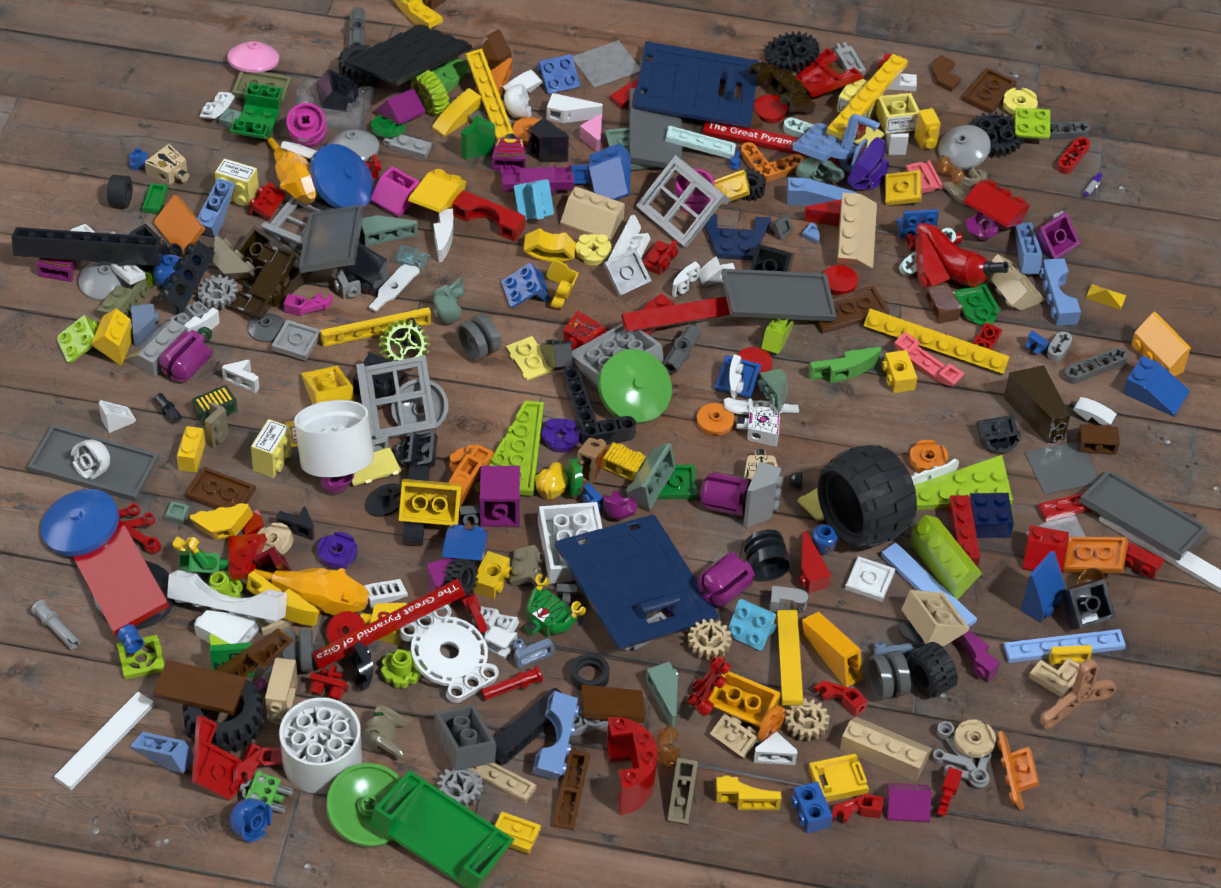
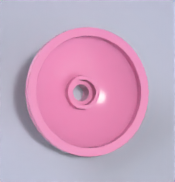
M250 41L233 47L228 52L227 59L228 63L237 70L258 73L276 67L279 63V53L267 44Z

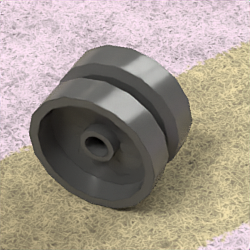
M484 313L472 317L470 321H464L456 328L461 347L470 359L474 361H479L485 358L487 354H492L501 348V338L497 327Z
M312 627L301 628L299 640H296L294 628H283L282 631L289 635L293 642L281 652V658L296 660V666L297 660H299L302 672H313Z
M901 651L888 652L886 658L882 654L869 658V677L873 691L879 700L889 699L893 696V693L896 696L908 695L910 693V673Z

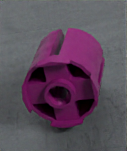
M185 329L160 354L159 365L167 377L171 376V380L183 383L188 381L212 357L213 350L212 348L208 349L203 342L205 338L194 330L188 332Z
M717 472L708 474L700 490L702 506L710 511L744 517L747 490L752 480Z
M729 552L698 578V589L700 592H704L702 597L715 607L726 606L753 584L752 578L755 574L748 561L743 562L735 556L738 554L736 552Z

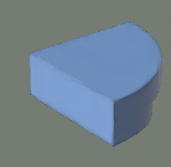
M811 222L802 232V238L818 244L820 233L817 226Z

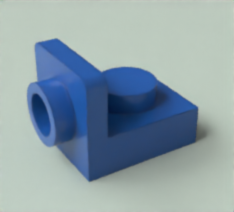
M590 483L584 485L583 502H597L600 512L603 508V497Z

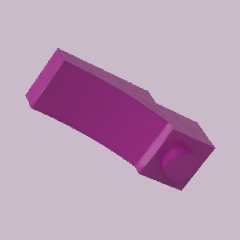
M970 630L953 640L969 657L973 665L972 672L978 678L988 683L998 673L1000 661L988 653L990 645Z

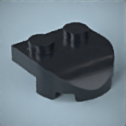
M1014 415L978 420L976 422L980 442L990 452H1010L1020 441L1021 434L1017 430Z
M413 431L405 435L406 439L401 444L397 443L395 455L405 468L409 469L410 465L435 467L438 440L435 432L417 436Z
M360 641L353 645L350 660L355 667L353 681L357 687L361 686L362 691L370 687L374 667L370 658L371 652L369 648L363 646Z

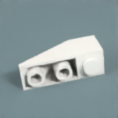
M552 93L547 106V120L560 123L590 120L597 115H602L603 104Z

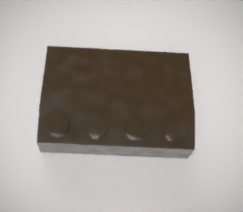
M253 226L237 250L244 256L242 260L244 262L248 260L255 267L253 271L259 275L265 264L259 262L257 257H260L265 248V243L277 248L293 251L256 226ZM296 254L297 259L289 271V283L280 292L279 301L274 303L276 307L286 299L288 294L294 293L305 284L313 271L300 272L301 256ZM257 277L236 280L251 289Z

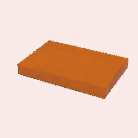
M175 194L153 221L171 244L177 243L181 246V256L185 254V247L189 243L192 244L197 241L205 230L204 226L182 199Z
M1069 537L1063 566L1064 572L1083 573L1087 568H1096L1104 573H1123L1128 545L1127 537Z

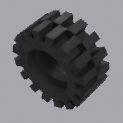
M745 169L748 184L755 186H749L750 195L742 197L744 201L746 198L748 201H751V199L756 201L757 197L760 199L765 194L766 177H764L763 173L760 174L758 170L754 172L755 169L751 171Z
M455 558L450 561L451 564L447 565L449 569L445 570V573H447V576H444V580H447L445 585L458 579L466 593L465 596L471 595L470 593L474 592L473 588L477 586L475 584L478 581L476 575L479 574L476 571L477 565H474L475 562L471 560Z

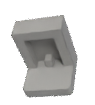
M342 270L335 272L336 280L333 281L336 291L341 293L344 300L361 294L359 280L349 283Z

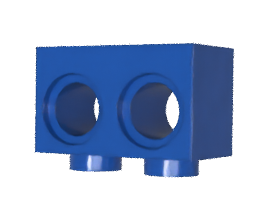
M814 782L795 787L791 803L793 808L797 809L799 823L801 826H804L806 833L830 828L833 816L819 783Z

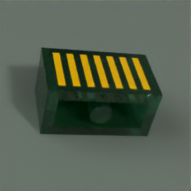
M227 385L215 388L192 399L193 412L203 427L205 426V420L210 416L209 404L211 402L223 406L227 416L238 412L237 400Z

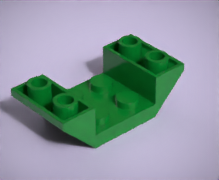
M249 82L244 94V109L240 119H234L230 133L263 139L271 138L280 114L283 88Z

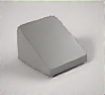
M388 436L372 440L373 452L388 448Z

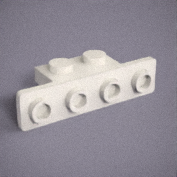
M635 215L630 216L608 261L635 248L640 258L642 257L651 238L648 233L638 234L641 226Z

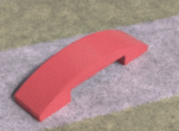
M906 332L894 342V346L898 351L907 350L912 365L937 382L954 386L965 374L949 363L945 366L919 347L920 342Z

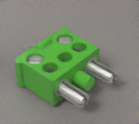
M261 771L256 773L254 779L248 780L246 784H241L240 789L243 791L242 796L245 799L255 798L262 800L271 807V810L280 813L285 812L286 806L274 803V801L282 803L284 800V796L279 795L278 792L291 796L293 793V789L281 785V779L263 774ZM252 782L251 787L246 796V790L244 787H247Z

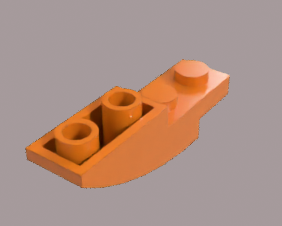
M479 444L475 446L470 454H466L448 482L461 484L459 508L474 489V483L481 475V466H487L494 457L493 451Z

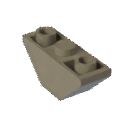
M217 235L214 243L215 255L213 263L230 279L256 278L258 275L253 271L255 267L248 260L246 262L242 260L244 256L237 249L234 251L231 248L233 244L226 237L222 239Z

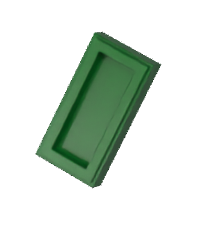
M150 183L142 206V213L160 214L169 190L168 185Z

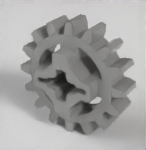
M221 274L217 278L214 275H211V279L205 278V282H200V287H198V299L204 305L207 304V308L214 306V309L217 310L218 307L224 309V305L230 307L231 302H234L238 296L237 284H234V279L229 280L228 276L222 278Z
M453 766L452 771L445 769V776L440 775L439 782H437L439 790L467 808L468 803L475 805V799H480L481 792H483L482 778H478L477 771L471 773V767L467 768V770H455Z

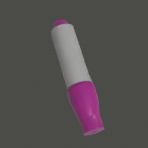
M273 665L256 682L255 686L258 692L268 684Z

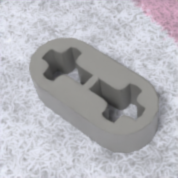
M1065 331L1056 334L1047 350L1049 360L1058 362L1063 359L1071 346V334Z

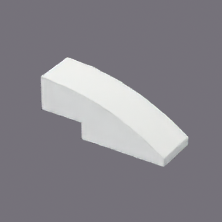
M446 209L441 213L438 212V223L434 224V240L438 262H443L451 247L454 230L453 209Z

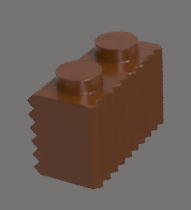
M948 283L926 288L925 299L939 324L959 319L962 306L956 300L954 290L949 287Z
M1091 423L1080 424L1077 433L1079 452L1117 454L1120 445L1118 427L1109 424L1103 426Z

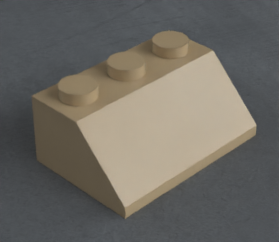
M575 187L567 200L560 225L588 235L604 234L610 242L624 219L625 203Z
M999 254L996 255L992 261L994 263L1006 261L1009 265V271L1007 273H994L987 280L996 285V291L1007 299L1005 302L1009 307L1024 310L1045 300L1026 275L1021 273V269L1016 263Z
M918 590L909 591L901 610L925 644L936 642L941 646H945L968 632L969 626L944 593Z

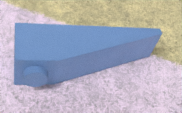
M788 178L786 198L787 205L809 206L840 200L843 193L857 194V192L807 178Z
M1022 222V224L1014 226L1021 273L1026 275L1040 274L1042 252L1033 224Z

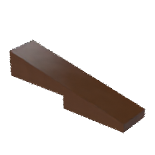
M278 628L216 668L215 671L246 677L259 665L264 668L293 642V639Z
M570 749L553 827L574 831L590 761V753Z

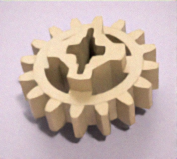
M702 619V624L696 622L695 628L691 627L690 633H688V646L692 648V653L698 652L699 658L705 655L707 660H709L710 656L714 658L718 654L724 656L725 651L729 652L732 642L731 631H727V625L721 627V621L713 623V619H710L708 623L705 619Z
M806 698L803 700V705H789L784 724L787 725V731L793 730V737L797 734L800 735L799 740H802L803 737H807L808 741L811 740V737L817 740L819 734L824 735L825 730L829 726L830 716L827 715V708L821 709L822 703L816 705L814 704V699L809 703Z

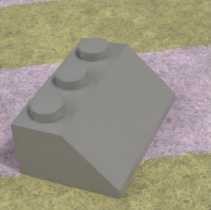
M174 320L159 324L124 359L125 362L155 378L162 371L159 365L160 354L185 329L188 331V327Z
M759 461L747 490L743 527H750L769 520L774 512H778L780 501L778 500L782 493L780 488L784 479L781 476L782 468Z

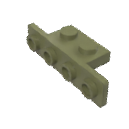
M146 279L138 281L132 289L116 286L97 308L98 315L104 316L116 308L129 317L131 315V306L139 305L150 292Z

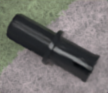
M158 393L154 396L156 399H153V402L159 406L163 415H167L173 423H178V421L182 420L181 414L175 409V404L169 402L163 393Z

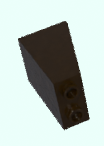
M1045 366L1009 372L1004 399L1046 443L1064 440L1070 414Z

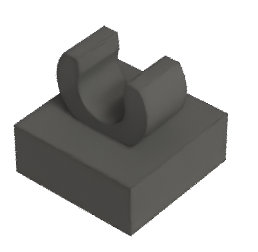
M784 214L770 224L771 231L775 232L777 239H783L794 231L789 215Z
M480 505L462 506L459 508L460 517L464 516V525H467V518L469 517L474 519V524L478 523L477 515L480 514Z
M557 584V597H562V602L570 606V599L577 598V585Z

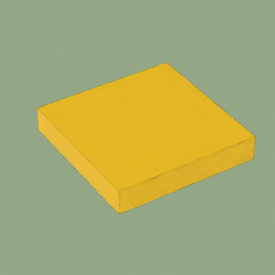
M920 170L885 174L886 206L922 202Z

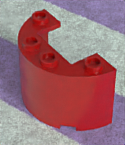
M608 717L606 746L609 761L630 760L632 769L619 770L622 789L621 793H617L620 815H626L640 809L648 798L652 796L655 787L658 751L654 738L642 725L622 717Z

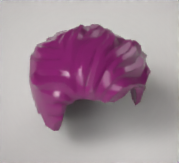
M978 211L974 217L967 219L966 227L975 238L983 241L996 236L999 230V223Z
M354 473L339 477H321V484L330 493L339 494L348 488L354 478Z
M616 490L612 492L609 498L606 495L603 496L605 510L610 518L623 520L633 516L637 510L636 500L633 498H623Z

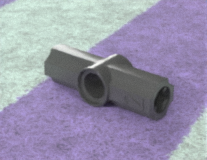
M355 7L350 12L349 48L351 45L357 46L358 44L364 46L365 10L361 7Z
M687 326L681 336L674 341V347L663 362L668 373H677L682 364L689 359L691 350L701 336V331L696 326Z

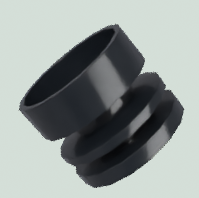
M771 529L761 530L749 536L743 543L746 558L755 574L754 579L758 581L776 580L784 576L791 569L792 562L783 536L779 531Z

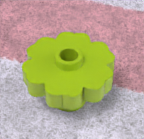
M229 571L215 572L204 581L213 590L221 594L241 598L242 583L240 579L232 580Z
M398 649L394 654L388 653L382 660L381 675L386 683L393 682V686L396 688H406L409 683L416 684L422 677V674L413 663L409 650Z

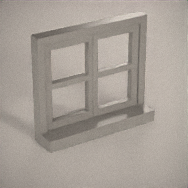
M675 155L636 206L687 248L722 203L727 205L731 199L684 160ZM676 171L691 182L679 198L664 187ZM696 188L711 199L700 215L685 204ZM661 190L665 191L676 201L665 217L650 206ZM682 206L697 218L685 234L670 223Z
M292 196L270 224L264 222L261 225V230L293 252L301 255L307 223L291 217L292 212L298 205L314 212L334 208L317 201L311 204H304ZM287 220L304 227V230L298 236L280 227Z
M426 356L365 366L364 363L356 364L362 405L368 410L372 440L388 436V439L401 437L413 431L417 434L438 430ZM418 368L421 390L400 394L397 371ZM393 372L396 395L376 399L372 376ZM423 398L426 421L405 425L402 402ZM398 403L401 425L380 429L377 406Z

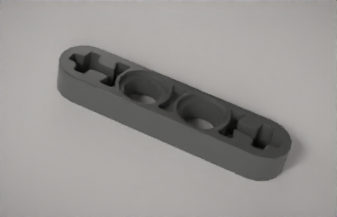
M1086 122L1050 123V131L1052 133H1050L1049 139H1025L1035 141L1076 139L1078 137L1087 138L1090 126ZM1061 129H1066L1069 132H1062Z
M1117 347L1070 365L1065 369L1064 379L1067 383L1076 384L1126 364L1128 352L1124 348ZM1105 360L1108 362V365H1103L1099 361ZM1085 366H1089V367H1091L1093 370H1092V371H1087V370L1084 369V367H1085Z

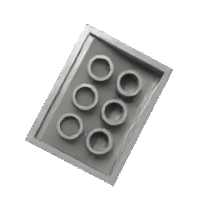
M623 323L572 351V361L597 390L598 378L603 365L620 351L638 349L652 354L661 363L664 362L661 343L642 330L625 333Z

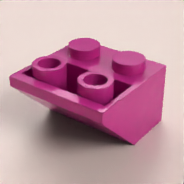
M392 166L380 177L370 201L399 217L413 204L408 199L420 184V181Z

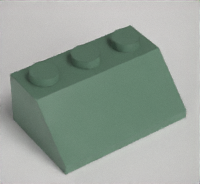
M670 443L654 448L650 455L646 456L644 465L641 470L637 471L633 483L628 486L626 494L628 498L636 500L637 507L650 511L675 470V460Z

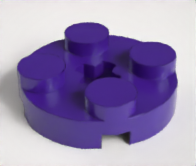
M548 419L542 429L543 444H546L549 450L553 452L565 453L571 451V448L576 447L580 440V431L576 426V422L571 419ZM557 434H564V435H563L562 438H560Z
M334 532V535L329 537L326 535L318 543L319 561L331 568L347 569L355 561L358 554L354 538L344 532ZM338 548H341V552L333 551V549L337 550Z

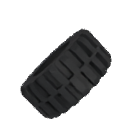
M246 679V685L237 705V708L242 712L230 721H213L217 724V728L211 744L228 753L234 750L236 752L241 751L243 746L248 747L252 743V739L256 740L260 735L259 731L263 728L264 715L261 694L258 693L255 685H251V681ZM183 704L182 709L186 733L195 745L197 716L205 717L210 710Z

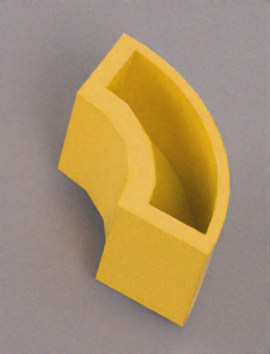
M539 228L525 235L524 251L536 259L546 262L554 260L565 262L575 257L576 242L566 232L551 234Z

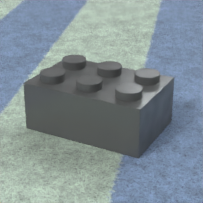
M475 705L435 712L434 733L455 770L495 762L496 742Z

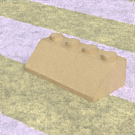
M842 194L837 265L873 270L877 203L862 194Z
M858 717L850 720L842 736L840 750L856 754L858 758L917 782L932 752V748Z

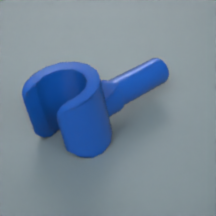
M737 150L735 156L730 159L729 167L736 170L741 165V160L738 159L741 153L740 150Z

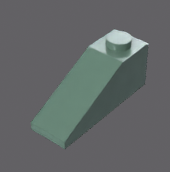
M376 215L362 218L360 233L365 246L418 236V223L415 220Z
M666 662L647 669L646 682L668 723L673 728L676 724L679 674L677 669L671 666L670 662Z

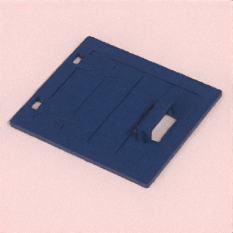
M646 41L634 108L750 128L758 73L748 74V70L751 64L758 63L759 60ZM647 57L653 58V60L649 61L647 60ZM720 80L726 81L724 96L718 95ZM736 83L742 84L740 99L734 98ZM641 90L647 91V94H641Z
M654 514L561 539L554 544L618 650L695 627L696 622L702 624V619H705L708 623L710 619H713L714 622L719 618L713 605L702 597L704 592L699 591L697 580ZM637 525L638 529L631 531V529L629 528L631 526ZM586 539L587 543L579 545L578 541ZM664 608H669L673 614V617L649 624L645 619L648 613Z

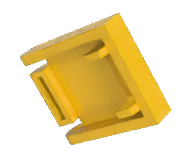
M856 754L809 763V771L813 782L819 783L826 802L863 795L869 792L866 777ZM820 775L825 777L827 785L822 787L819 779Z

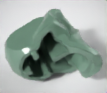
M811 156L802 160L796 170L798 178H807L818 182L831 179L836 183L844 178L843 170L837 168L830 160L824 162Z
M459 277L450 285H444L439 289L433 290V301L436 306L433 310L437 319L441 318L445 324L455 323L462 315L461 307L456 303L458 302L457 298L464 295V281H462V277Z

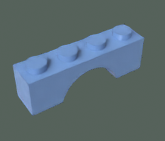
M1065 258L1043 260L1039 274L1040 278L1043 279V290L1047 292V303L1051 305V316L1055 319L1057 326L1078 324L1081 314L1077 298L1067 296L1059 288L1066 284L1069 272Z
M554 691L549 697L545 717L555 727L556 742L551 747L542 748L536 754L532 774L555 781L561 775H564L567 763H564L565 757L568 756L571 748L569 738L572 737L575 730L573 720L577 717L579 706H577L578 698Z

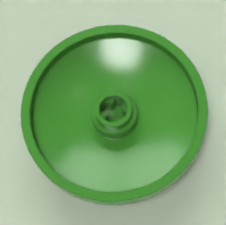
M628 349L616 353L603 365L598 378V391L604 406L616 418L631 416L636 420V424H643L654 420L665 411L671 399L672 384L665 366L655 356L642 350Z
M360 763L342 771L331 784L326 798L327 816L336 833L347 842L366 848L383 846L393 841V839L369 823L374 808L400 781L401 777L388 767L375 763Z

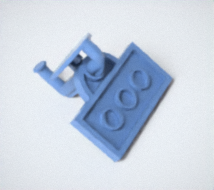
M852 114L848 120L842 140L827 134V125L816 123L794 143L793 150L824 162L830 157L838 158L841 168L851 173L868 144V139H864L858 146L854 145L859 124L870 127L875 132L880 126V122L877 123L864 116ZM853 157L852 164H847L848 159Z

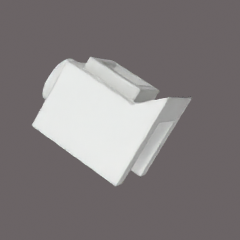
M496 626L488 629L483 636L488 651L505 660L513 650V641L517 639V632L510 633Z

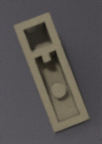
M677 758L667 821L689 823L698 761Z

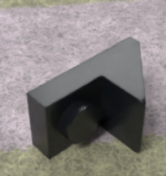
M305 506L298 517L291 513L278 512L276 516L277 523L287 525L292 534L314 540V525Z

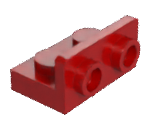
M268 182L265 187L261 185L256 193L258 198L254 197L248 205L250 210L247 214L251 215L255 211L269 221L287 193L271 182Z
M657 240L642 261L646 270L657 275H661L664 270H667L672 258L675 259L678 254L677 241L673 240L669 245Z
M1129 542L1124 566L1153 580L1165 559Z

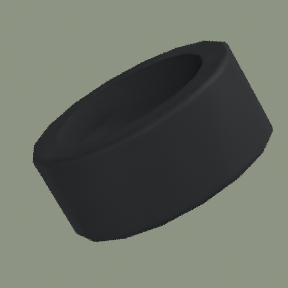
M592 653L577 657L571 666L573 686L581 691L582 685L606 687L609 682L610 670L608 662L602 656ZM591 666L598 668L602 672V676L596 680H585L578 675V671L583 667Z

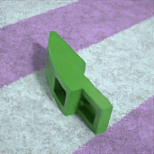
M881 347L844 352L843 358L810 362L809 378L810 380L829 378L830 383H835L856 377L868 371L879 362Z

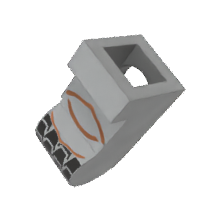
M772 586L769 611L777 613L778 609L797 610V613H801L806 609L808 594L801 589Z

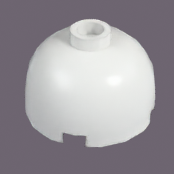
M521 83L507 89L504 95L505 100H502L505 111L507 110L509 115L516 119L531 117V106L528 104L529 96L525 85Z
M92 439L82 441L76 444L71 451V456L74 455L75 459L72 462L73 466L84 478L90 477L95 479L106 472L110 465L109 451L100 441Z

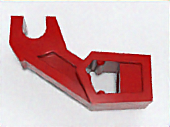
M473 592L469 596L461 597L468 615L472 614L480 633L488 631L476 594Z
M821 681L814 686L816 694L819 691L825 692L821 698L823 701L833 698L841 699V704L853 716H857L867 708L868 701L857 688L845 687L830 681Z
M263 747L257 749L242 762L236 764L233 769V781L241 780V773H244L245 781L251 780L256 766L282 764L281 748ZM265 752H267V761L262 760Z
M952 767L948 768L942 787L944 794L937 814L946 816L952 795L957 793L963 771Z
M864 793L860 797L837 803L832 809V821H835L837 815H841L844 818L843 823H847L851 815L857 812L860 816L880 819L884 798Z

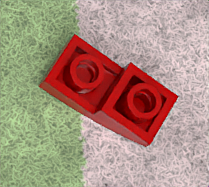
M985 322L973 344L993 350L1003 330Z

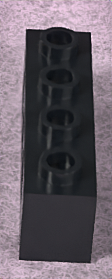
M199 240L192 244L189 243L185 247L184 256L177 261L175 272L171 273L168 277L169 283L159 294L161 297L158 303L174 315L185 310L215 255L214 251Z

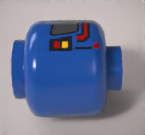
M830 525L817 526L813 531L812 541L818 552L827 554L836 548L838 534L835 528Z

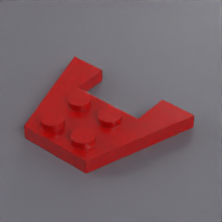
M826 48L819 55V58H815V63L811 62V66H807L806 69L795 77L807 88L806 93L812 98L864 79L862 73L854 67L841 75L827 67V65L837 60L836 54L829 48Z
M199 715L196 720L192 783L229 801L238 792L241 784L246 782L244 773L240 774L241 780L233 781V769L236 764L242 762L261 747L253 743L249 744L243 760L211 744L217 724ZM267 752L263 754L262 760L266 758Z

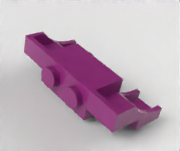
M568 164V167L556 168V165H553V167L519 168V170L518 166H515V169H503V167H500L503 192H514V185L545 179L549 180L551 195H556V190L574 189L571 164Z

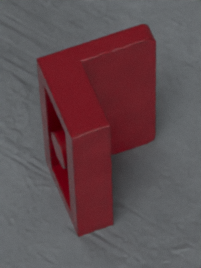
M275 546L254 557L255 562L263 569H267L275 564L280 571H292L284 555Z

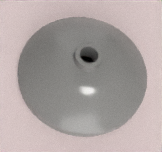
M962 125L944 134L938 145V153L941 161L946 166L956 170H967L978 166L987 158L991 143L983 129L973 125Z
M345 130L335 134L327 142V145L339 144L350 148L364 162L372 159V154L377 155L379 151L378 139L371 133L363 130Z
M93 261L82 269L78 277L81 292L89 299L103 302L116 286L129 289L133 287V284L129 285L103 262Z
M414 379L403 384L400 387V394L420 391V379ZM430 380L437 427L439 428L447 417L449 403L444 390L437 383ZM423 398L402 402L405 425L426 421L425 411L419 413V409L424 408ZM392 403L393 418L397 425L400 426L401 420L398 403ZM433 431L417 433L416 435L428 434Z

